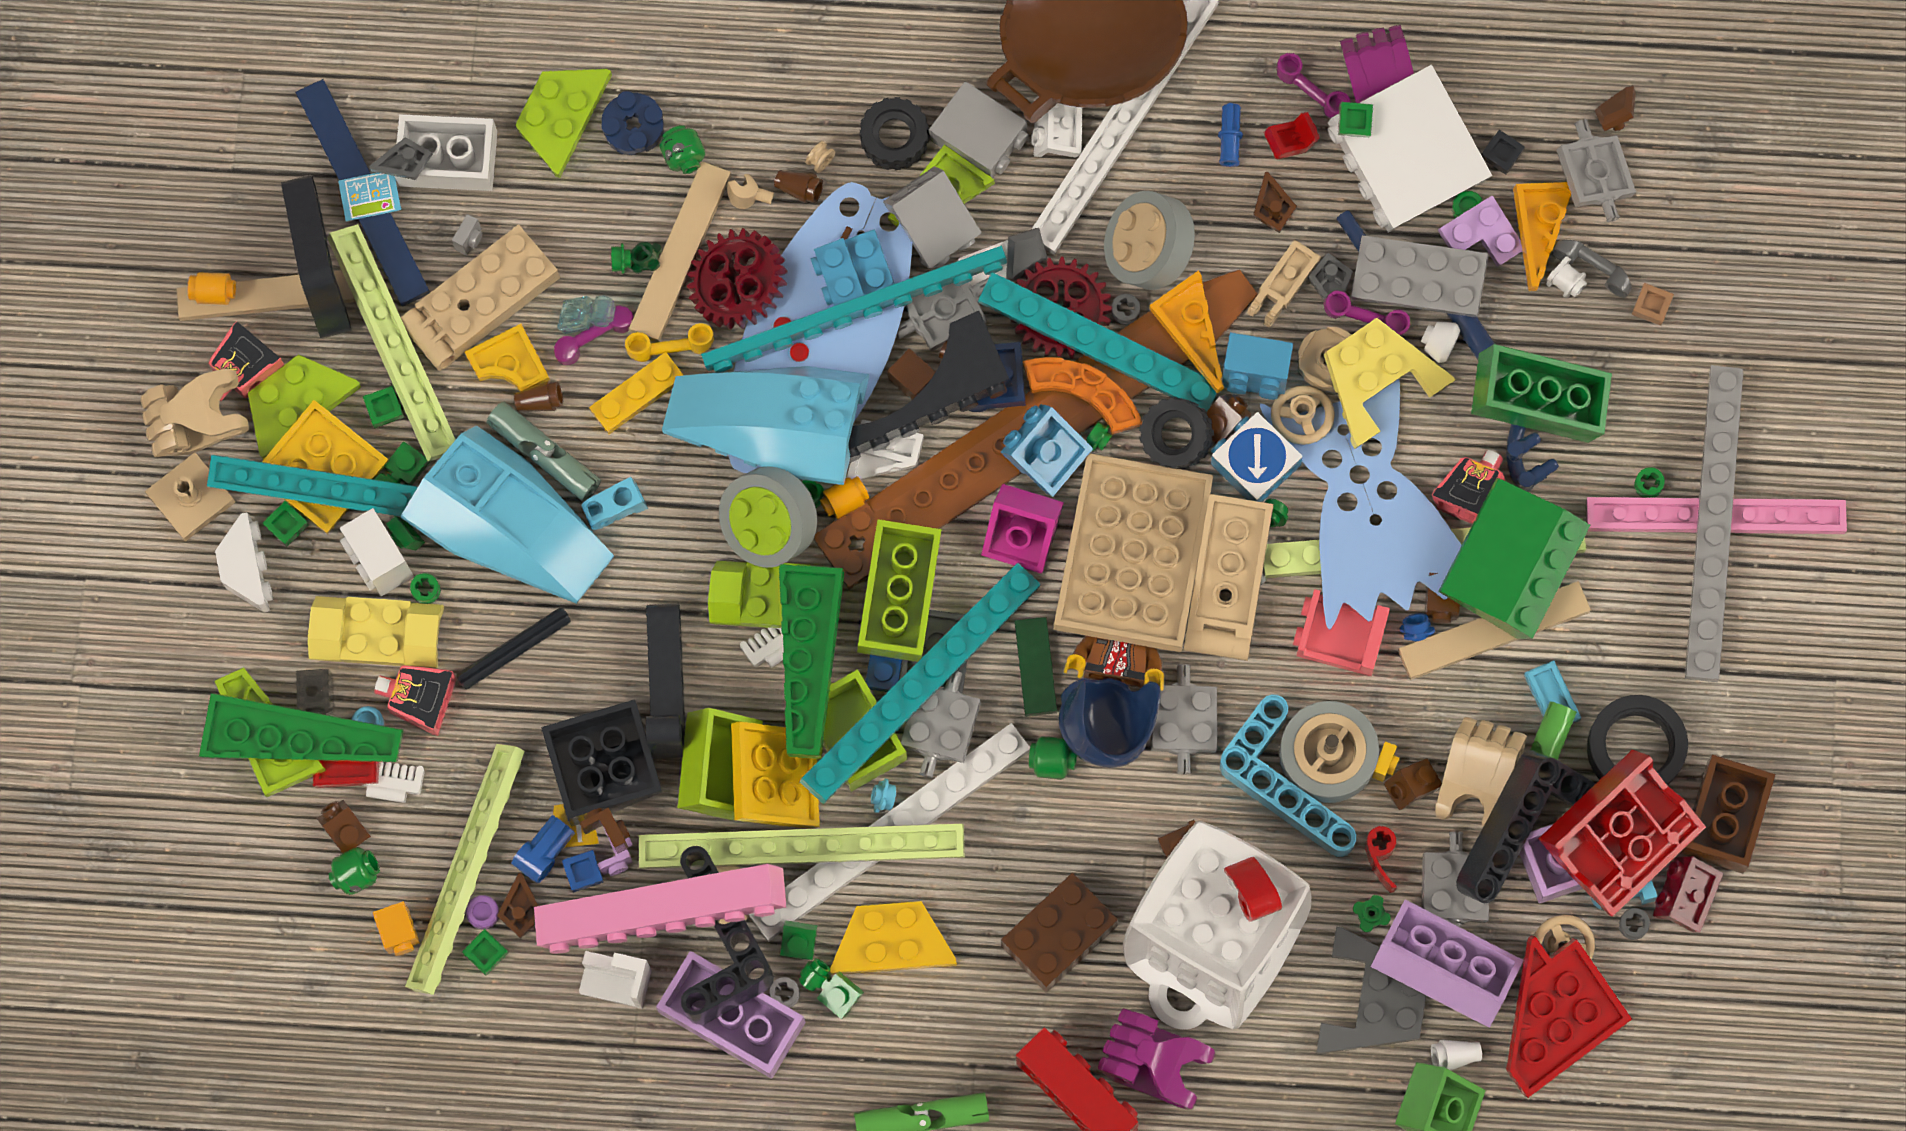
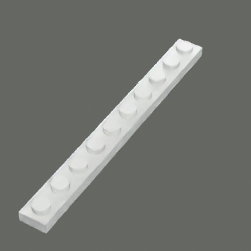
M1183 0L1187 11L1188 29L1185 46L1179 60L1170 73L1154 88L1137 98L1111 107L1032 228L1039 227L1045 250L1055 255L1219 4V0Z
M1010 723L966 755L964 763H955L869 827L930 825L1029 753L1030 746L1014 725ZM879 861L818 863L785 887L787 908L775 909V914L771 916L758 917L755 916V913L749 914V916L769 942L783 932L785 920L797 922Z

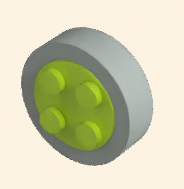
M760 467L735 479L724 491L719 505L720 526L727 543L738 556L756 566L776 567L803 553L811 544L816 533L817 513L809 491L797 477L781 468Z

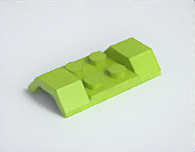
M716 561L711 570L708 594L710 624L781 628L782 605L780 603L779 566L760 567L749 562ZM784 563L785 565L811 566L807 564Z

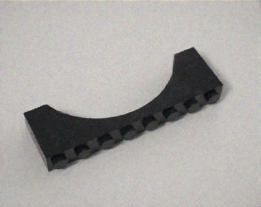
M979 310L950 323L949 337L942 361L929 383L914 399L884 418L852 426L848 443L849 463L858 460L861 457L860 453L871 448L873 451L881 450L890 445V440L896 437H910L919 432V427L925 424H939L949 418L948 414L959 409L961 412L973 409L978 405L977 401L988 396L990 399L1000 397L1008 391V387L1013 386Z

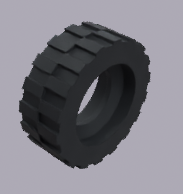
M894 97L893 99L884 98L883 101L875 102L870 109L866 110L865 116L861 119L860 139L865 155L873 161V164L882 166L886 170L895 169L896 171L905 167L909 168L913 163L921 160V156L927 151V143H929V127L925 114L921 112V108L917 104L914 105L912 101L908 99L903 100L900 97ZM889 120L903 121L909 127V140L899 148L887 147L879 138L881 126Z
M1176 397L1169 400L1162 399L1158 401V404L1152 405L1148 413L1144 414L1142 418L1143 423L1139 429L1141 431L1140 443L1143 444L1145 454H1148L1153 462L1167 468L1186 469L1191 465L1200 463V460L1207 456L1209 448L1212 447V436H1214V430H1212L1211 426L1213 423L1211 418H1208L1205 409L1200 408L1199 404ZM1172 418H1182L1191 427V439L1181 449L1169 448L1162 439L1163 426Z

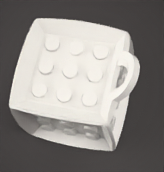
M1196 821L1171 852L1153 879L1127 928L1123 942L1127 966L1150 985L1149 1001L1157 1017L1165 1024L1177 1029L1195 1028L1206 1019L1227 1028L1238 1029L1274 981L1308 918L1311 909L1309 884L1289 868L1255 846L1203 821ZM1255 857L1276 887L1281 899L1282 909L1249 922L1240 907L1238 890L1224 872V868L1247 858ZM1170 987L1195 1002L1194 1007L1188 1011L1174 1009L1167 1000L1168 988Z

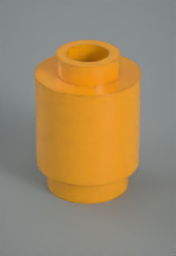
M198 272L197 275H190L188 280L189 300H195L197 304L228 305L230 299H235L236 281L231 280L229 273Z
M856 476L853 479L850 477L846 478L844 485L835 484L822 491L824 498L820 500V503L828 517L834 514L836 519H839L863 506L864 501L870 497L862 481Z

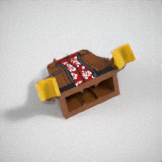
M1085 636L1076 646L1073 654L1067 658L1064 673L1066 674L1069 669H1076L1078 671L1077 678H1082L1084 672V678L1095 680L1115 679L1128 686L1142 688L1148 682H1155L1160 686L1161 691L1164 689L1162 660L1157 648Z

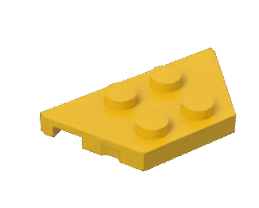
M922 901L856 906L830 967V974L835 975L839 971L842 974L947 967L957 966V962Z

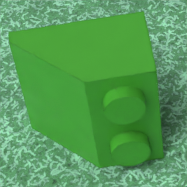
M1416 1062L1395 1125L1406 1131H1472L1486 1090L1445 1067Z

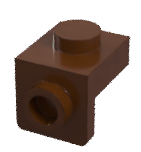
M1229 393L1219 396L1207 410V416L1211 418L1213 423L1211 424L1212 430H1214L1212 440L1216 444L1223 438L1227 440L1241 420L1252 416L1246 409L1248 407L1247 403L1235 394Z
M1428 758L1400 769L1384 782L1389 796L1399 810L1405 809L1414 801L1438 791L1442 785Z
M344 800L328 804L322 809V815L317 818L342 853L356 848L371 837Z
M602 808L594 809L584 816L585 820L580 822L585 834L603 826L617 854L629 848L625 839L631 836L623 820L621 819L616 822L609 808L602 810Z

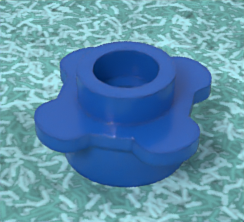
M1421 613L1405 617L1403 625L1399 628L1400 632L1404 633V639L1411 641H1421L1435 633V628L1430 626L1431 621L1428 619V616Z

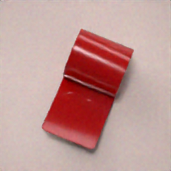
M1378 826L1369 832L1365 842V851L1376 877L1389 893L1395 892L1397 886L1383 871L1379 861L1386 860L1392 855L1396 845V836L1390 828ZM1377 837H1382V842L1387 840L1388 843L1384 850H1379V845L1373 846Z
M1255 857L1247 858L1224 868V872L1238 890L1240 907L1249 922L1282 909L1281 899L1276 887Z

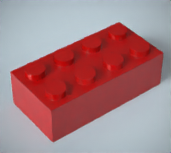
M1044 1027L1016 1054V1065L1082 1131H1138L1139 1122L1137 1121L1138 1113L1125 1100L1120 1104L1113 1097V1092L1115 1091L1113 1087L1102 1077L1097 1080L1090 1073V1064L1079 1053L1073 1056L1067 1050V1041L1056 1030L1050 1033Z

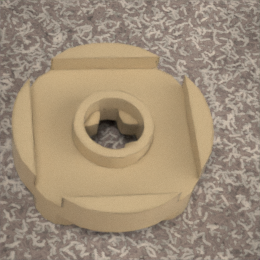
M1327 327V329L1315 330L1304 338L1298 352V371L1307 383L1320 390L1335 392L1328 367L1323 364L1324 359L1321 358V355L1351 336L1349 332L1338 327Z

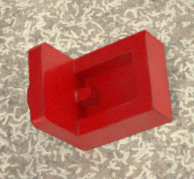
M1308 112L1301 113L1294 121L1270 126L1263 132L1276 160L1306 153L1320 139L1317 127Z

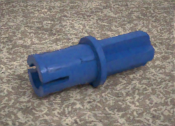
M1228 103L1222 107L1221 131L1218 132V137L1221 139L1219 163L1226 167L1238 166L1240 162L1239 143L1240 139L1243 138V133L1240 132L1241 107L1239 104Z

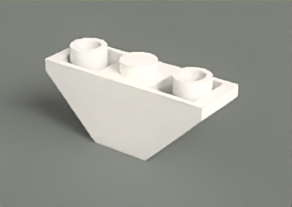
M246 512L240 514L215 550L220 580L227 590L260 611L268 612L270 611L268 601L273 600L269 581L264 582L262 571L267 570L264 552H258L257 540H261V532L258 522H253Z

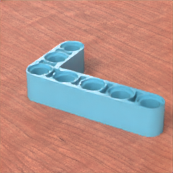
M1279 695L1266 696L1223 751L1220 760L1221 774L1331 855L1336 857L1347 856L1352 852L1356 842L1355 829L1258 759L1282 728L1288 714V705L1283 697ZM1268 706H1276L1281 710L1282 715L1279 718L1271 719L1265 715L1264 709ZM1256 731L1262 735L1263 740L1259 744H1251L1246 740L1245 735L1248 732ZM1230 757H1238L1243 761L1244 766L1239 770H1232L1227 766L1226 760ZM1256 776H1265L1269 780L1270 786L1265 789H1258L1253 785L1252 780ZM1283 795H1291L1296 799L1297 804L1292 808H1285L1279 803V798ZM1309 814H1317L1322 818L1323 824L1317 828L1311 827L1306 823L1305 818ZM1336 833H1344L1348 836L1350 843L1347 846L1339 847L1333 842L1332 836Z

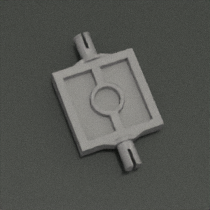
M1579 120L1574 125L1580 140L1575 143L1563 144L1557 149L1575 207L1592 204L1602 205L1606 221H1616L1620 216L1614 202L1620 199L1631 198L1636 193L1618 136H1592L1588 120Z
M988 278L974 286H971L969 283L955 286L952 283L942 287L943 291L936 295L925 297L924 294L913 297V302L905 306L909 312V320L899 325L898 339L916 330L923 337L932 352L943 346L946 340L948 341L949 325L951 322L979 310L985 323H987V319L977 301Z
M1178 664L1177 683L1164 685V689L1161 691L1158 716L1151 734V751H1167L1178 755L1177 774H1183L1184 772V775L1191 774L1190 755L1199 752L1216 753L1217 687L1197 686L1190 683L1191 665L1185 664L1183 676V664Z
M956 671L947 680L945 687H940L907 720L901 744L905 749L917 751L924 756L919 773L921 776L926 777L927 775L928 778H933L937 760H952L960 763L965 761L981 700L963 695L957 691L962 673Z
M1449 832V851L1444 853H1423L1422 908L1460 928L1461 924L1468 922L1486 923L1489 921V903L1476 901L1461 894L1457 889L1456 880L1469 853L1462 851L1463 832H1458L1457 834L1456 832Z

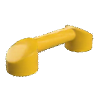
M704 323L693 325L688 331V338L650 343V339L646 334L635 332L626 338L625 348L630 358L639 362H646L653 355H660L664 352L674 353L691 350L696 354H701L708 351L712 346L714 335L711 327Z

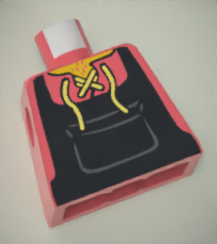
M237 321L233 324L208 363L213 371L221 369L236 371L239 384L234 390L244 398H248L249 391L284 366L283 361L278 355ZM231 390L224 393L220 401H222Z
M1487 450L1480 462L1467 457L1461 458L1432 493L1437 509L1473 524L1496 478L1506 481L1503 473L1498 470L1503 462L1502 456L1492 450Z
M403 665L400 667L396 680L382 675L378 677L375 694L390 698L387 709L392 715L432 735L438 736L457 678L453 671Z

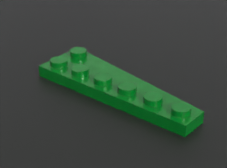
M780 564L779 580L780 603L782 605L781 628L784 651L787 755L789 757L821 759L844 570L843 568Z
M211 693L199 757L397 762L404 729Z

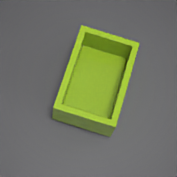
M858 669L830 685L823 745L827 752L877 703ZM894 733L846 782L851 792L907 761V753L897 735Z
M713 708L687 712L677 808L734 820L731 724L739 721L762 724V720Z

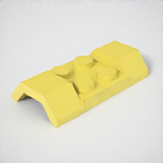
M316 596L311 606L308 629L309 659L392 666L406 665L437 669L438 634L444 606L439 604L411 603V601Z

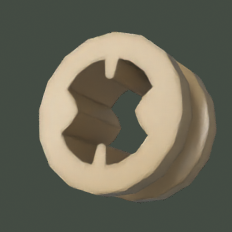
M824 141L819 142L811 150L805 161L809 166L813 164L815 166L814 170L817 173L822 172L830 164L836 153L832 148L827 149V144Z

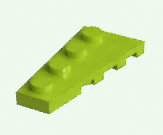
M244 667L214 681L221 695L273 704ZM248 758L266 798L307 780L318 772L326 771L318 760Z

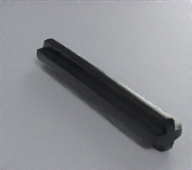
M559 607L457 673L458 681L464 689H469L571 622L569 615L564 608Z

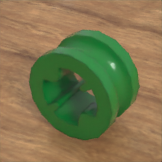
M1648 467L1642 469L1635 479L1634 489L1642 498H1655L1662 492L1665 478L1656 468ZM1650 477L1656 479L1654 485H1658V487H1651L1649 490L1643 487L1645 482H1641V479L1648 480Z
M422 573L415 576L411 581L410 591L418 603L432 604L439 598L441 593L440 585L433 575ZM423 582H429L430 587L434 588L432 593L428 591V596H422L420 590H417L419 585L423 587Z

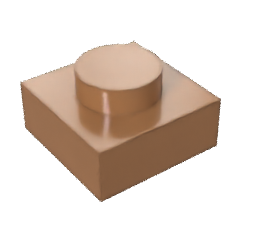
M1644 283L1632 315L1661 326L1674 294Z

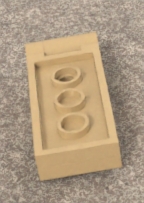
M518 224L417 302L415 308L406 312L401 317V320L409 337L436 369L441 371L450 366L465 351L469 350L560 279L559 272ZM463 305L470 306L466 311L460 310Z
M1209 494L1184 651L1248 661L1273 504ZM1223 589L1231 591L1232 597L1229 601H1222L1220 599V592Z

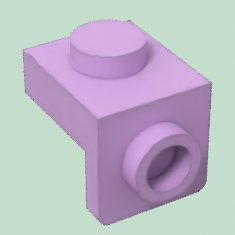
M608 837L615 856L599 862L598 866L603 875L609 873L610 876H614L628 869L627 865L633 863L628 849L617 854ZM630 837L625 839L628 847L632 846Z

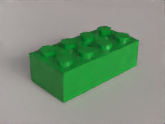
M1493 344L1479 353L1471 414L1589 443L1605 434L1612 373Z

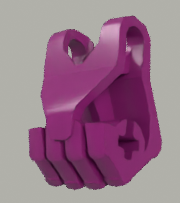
M1401 25L1389 27V33L1387 34L1384 27L1372 30V38H1369L1368 32H1361L1356 35L1357 42H1353L1352 38L1340 41L1356 103H1360L1414 74Z
M1123 1008L1118 1017V1022L1122 1025L1114 1024L1112 1026L1109 1036L1115 1042L1111 1040L1106 1041L1103 1053L1108 1058H1101L1098 1070L1118 1084L1175 1107L1193 1110L1197 1096L1185 1088L1179 1073L1180 1068L1183 1064L1191 1061L1198 1064L1212 1063L1215 1057V1050L1196 1039L1181 1037L1157 1027L1158 1020Z

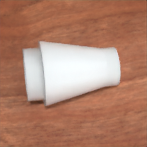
M1439 1040L1437 1044L1431 1045L1432 1064L1445 1067L1451 1071L1473 1062H1479L1482 1060L1481 1045L1479 1042Z

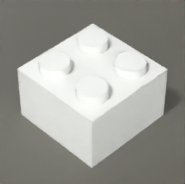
M373 508L340 527L345 536L340 542L353 564L361 563L356 566V569L370 591L376 588L380 596H383L414 577Z

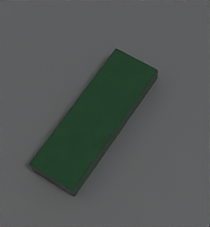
M1047 617L1014 620L1025 717L1057 713Z

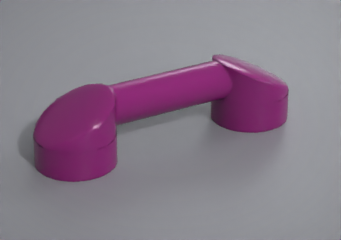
M1285 53L1278 59L1276 71L1280 80L1286 84H1295L1324 107L1323 112L1328 118L1339 114L1341 102L1351 103L1346 93L1334 91L1328 95L1302 75L1303 64L1298 55Z
M1333 291L1324 300V310L1333 319L1346 316L1370 323L1378 318L1399 335L1407 332L1410 327V318L1406 312L1393 310L1386 315L1353 306L1349 296L1342 291Z
M621 305L613 306L609 309L607 317L574 337L568 335L559 338L554 346L556 360L562 365H572L579 359V348L611 329L617 333L628 332L634 318L631 310Z

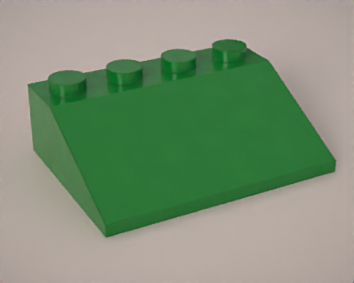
M1496 478L1438 592L1517 639H1533L1591 525L1551 502L1500 478Z

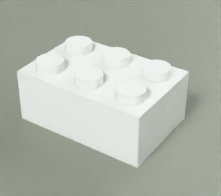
M399 114L397 143L406 137L431 151L433 155L416 180L395 176L398 186L492 191L497 143V129L493 119Z

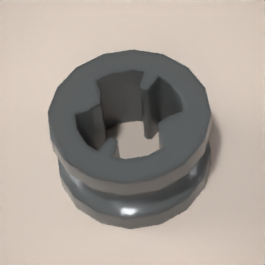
M1121 294L1113 300L1112 317L1118 324L1129 325L1138 319L1140 303L1136 297L1131 294ZM1122 303H1127L1128 307H1134L1135 310L1131 309V315L1125 316L1124 312H1118L1117 309H1121Z
M1638 908L1627 910L1619 921L1621 934L1630 940L1642 938L1650 927L1648 915ZM1633 916L1640 918L1638 923H1643V927H1639L1636 932L1629 930L1631 926H1626V921H1630Z

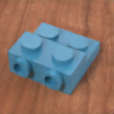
M875 229L846 240L841 238L814 249L816 257L811 258V262L816 275L820 276L823 274L827 286L822 287L821 290L828 306L831 304L836 306L895 284Z
M1040 404L1039 407L1033 406L1025 413L1023 419L1026 422L1019 431L1013 430L1007 434L1003 440L1005 447L1001 453L1021 473L1027 474L1047 495L1053 497L1093 448L1052 407Z

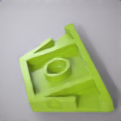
M611 70L542 71L515 127L522 137L529 142L536 154L549 166L555 177H561L612 76Z
M299 354L248 392L258 451L261 458L264 460L313 400L330 412L361 388L360 383L356 379Z

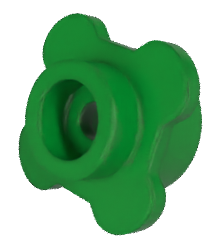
M1373 895L1368 901H1358L1354 904L1353 912L1358 915L1362 931L1371 932L1373 928L1389 924L1391 916L1385 912L1383 907L1384 900L1381 896ZM1369 911H1374L1375 915L1369 916Z

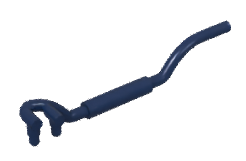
M1347 210L1337 217V221L1359 252L1362 235L1366 236L1352 213ZM1446 313L1452 323H1456L1460 328V335L1477 360L1480 352L1495 344L1478 318ZM1511 424L1506 449L1507 467L1514 485L1529 492L1536 484L1556 471L1559 465L1555 459H1549L1545 463L1537 465L1526 472L1522 457L1529 452V449L1539 444L1541 438L1537 432H1533L1524 438L1526 427Z

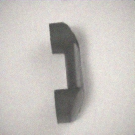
M1560 240L1555 243L1551 253L1558 260L1562 261L1568 256L1571 259L1569 262L1571 265L1578 256L1610 276L1605 283L1606 288L1610 292L1621 298L1628 296L1632 290L1631 282L1620 266L1608 261L1579 241Z

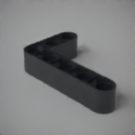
M311 174L281 182L299 278L319 336L323 339L352 331L348 312L334 274L320 201L313 176Z
M649 604L646 606L650 716H646L647 744L653 759L682 758L685 738V704L680 604Z
M1534 750L1524 752L1517 761L1456 880L1458 891L1481 903L1493 901L1503 886L1550 794L1564 803L1573 806L1596 783L1552 757Z
M691 846L683 851L680 863L687 878L719 873L708 852L703 847ZM697 860L705 861L700 869H690L693 862ZM715 920L714 928L734 964L695 984L681 996V1006L692 1023L698 1025L706 1024L767 991L773 984V972L745 920L721 924L719 923L720 920ZM739 942H749V945L745 950H734L736 944H738ZM754 969H764V973L760 978H749L750 973ZM725 985H735L733 992L730 994H720L722 987ZM698 1000L706 1001L701 1010H691L694 1002Z

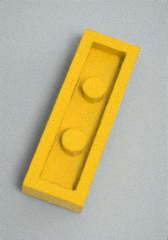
M664 352L591 405L589 409L608 435H610L672 390L675 377L683 376V373L669 355Z

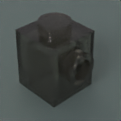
M330 670L296 671L297 709L325 715L334 714V681Z

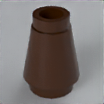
M779 170L775 177L774 187L805 204L810 202L816 203L823 190V180L817 178V175L813 173Z
M548 380L514 393V402L518 412L556 411V408L563 406V394L558 382L552 383Z

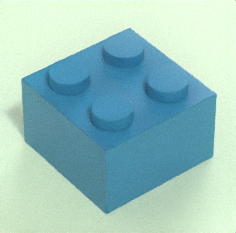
M1230 332L1222 377L1224 388H1227V391L1234 394H1246V391L1259 393L1261 398L1275 400L1280 394H1285L1293 343Z

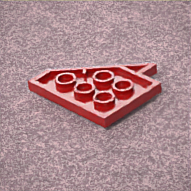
M1531 935L1527 939L1506 1071L1524 1097L1527 1098L1632 1020L1577 939H1571L1550 956L1536 936Z

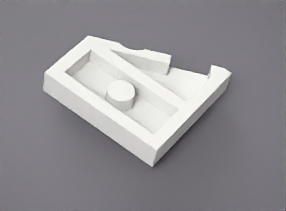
M862 420L861 424L869 423L871 421ZM916 433L907 438L899 436L890 440V445L881 450L873 451L871 448L860 453L861 457L850 463L846 478L850 477L853 479L858 476L861 480L917 467L924 434Z

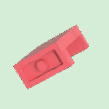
M1314 589L1312 598L1306 596L1301 615L1307 616L1304 628L1297 627L1293 645L1298 646L1297 657L1372 677L1390 608L1377 605L1372 621L1368 622L1350 605L1343 603L1333 627L1329 630L1325 621L1323 595L1320 594L1321 590Z

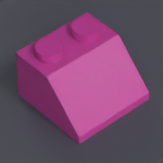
M1002 484L993 504L981 556L1014 566L1019 563L1024 569L1042 574L1057 531L1064 502Z

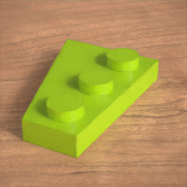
M945 144L920 174L921 176L934 166L943 170L964 204L995 184V180ZM890 213L887 216L888 221L898 227L899 221L894 214Z

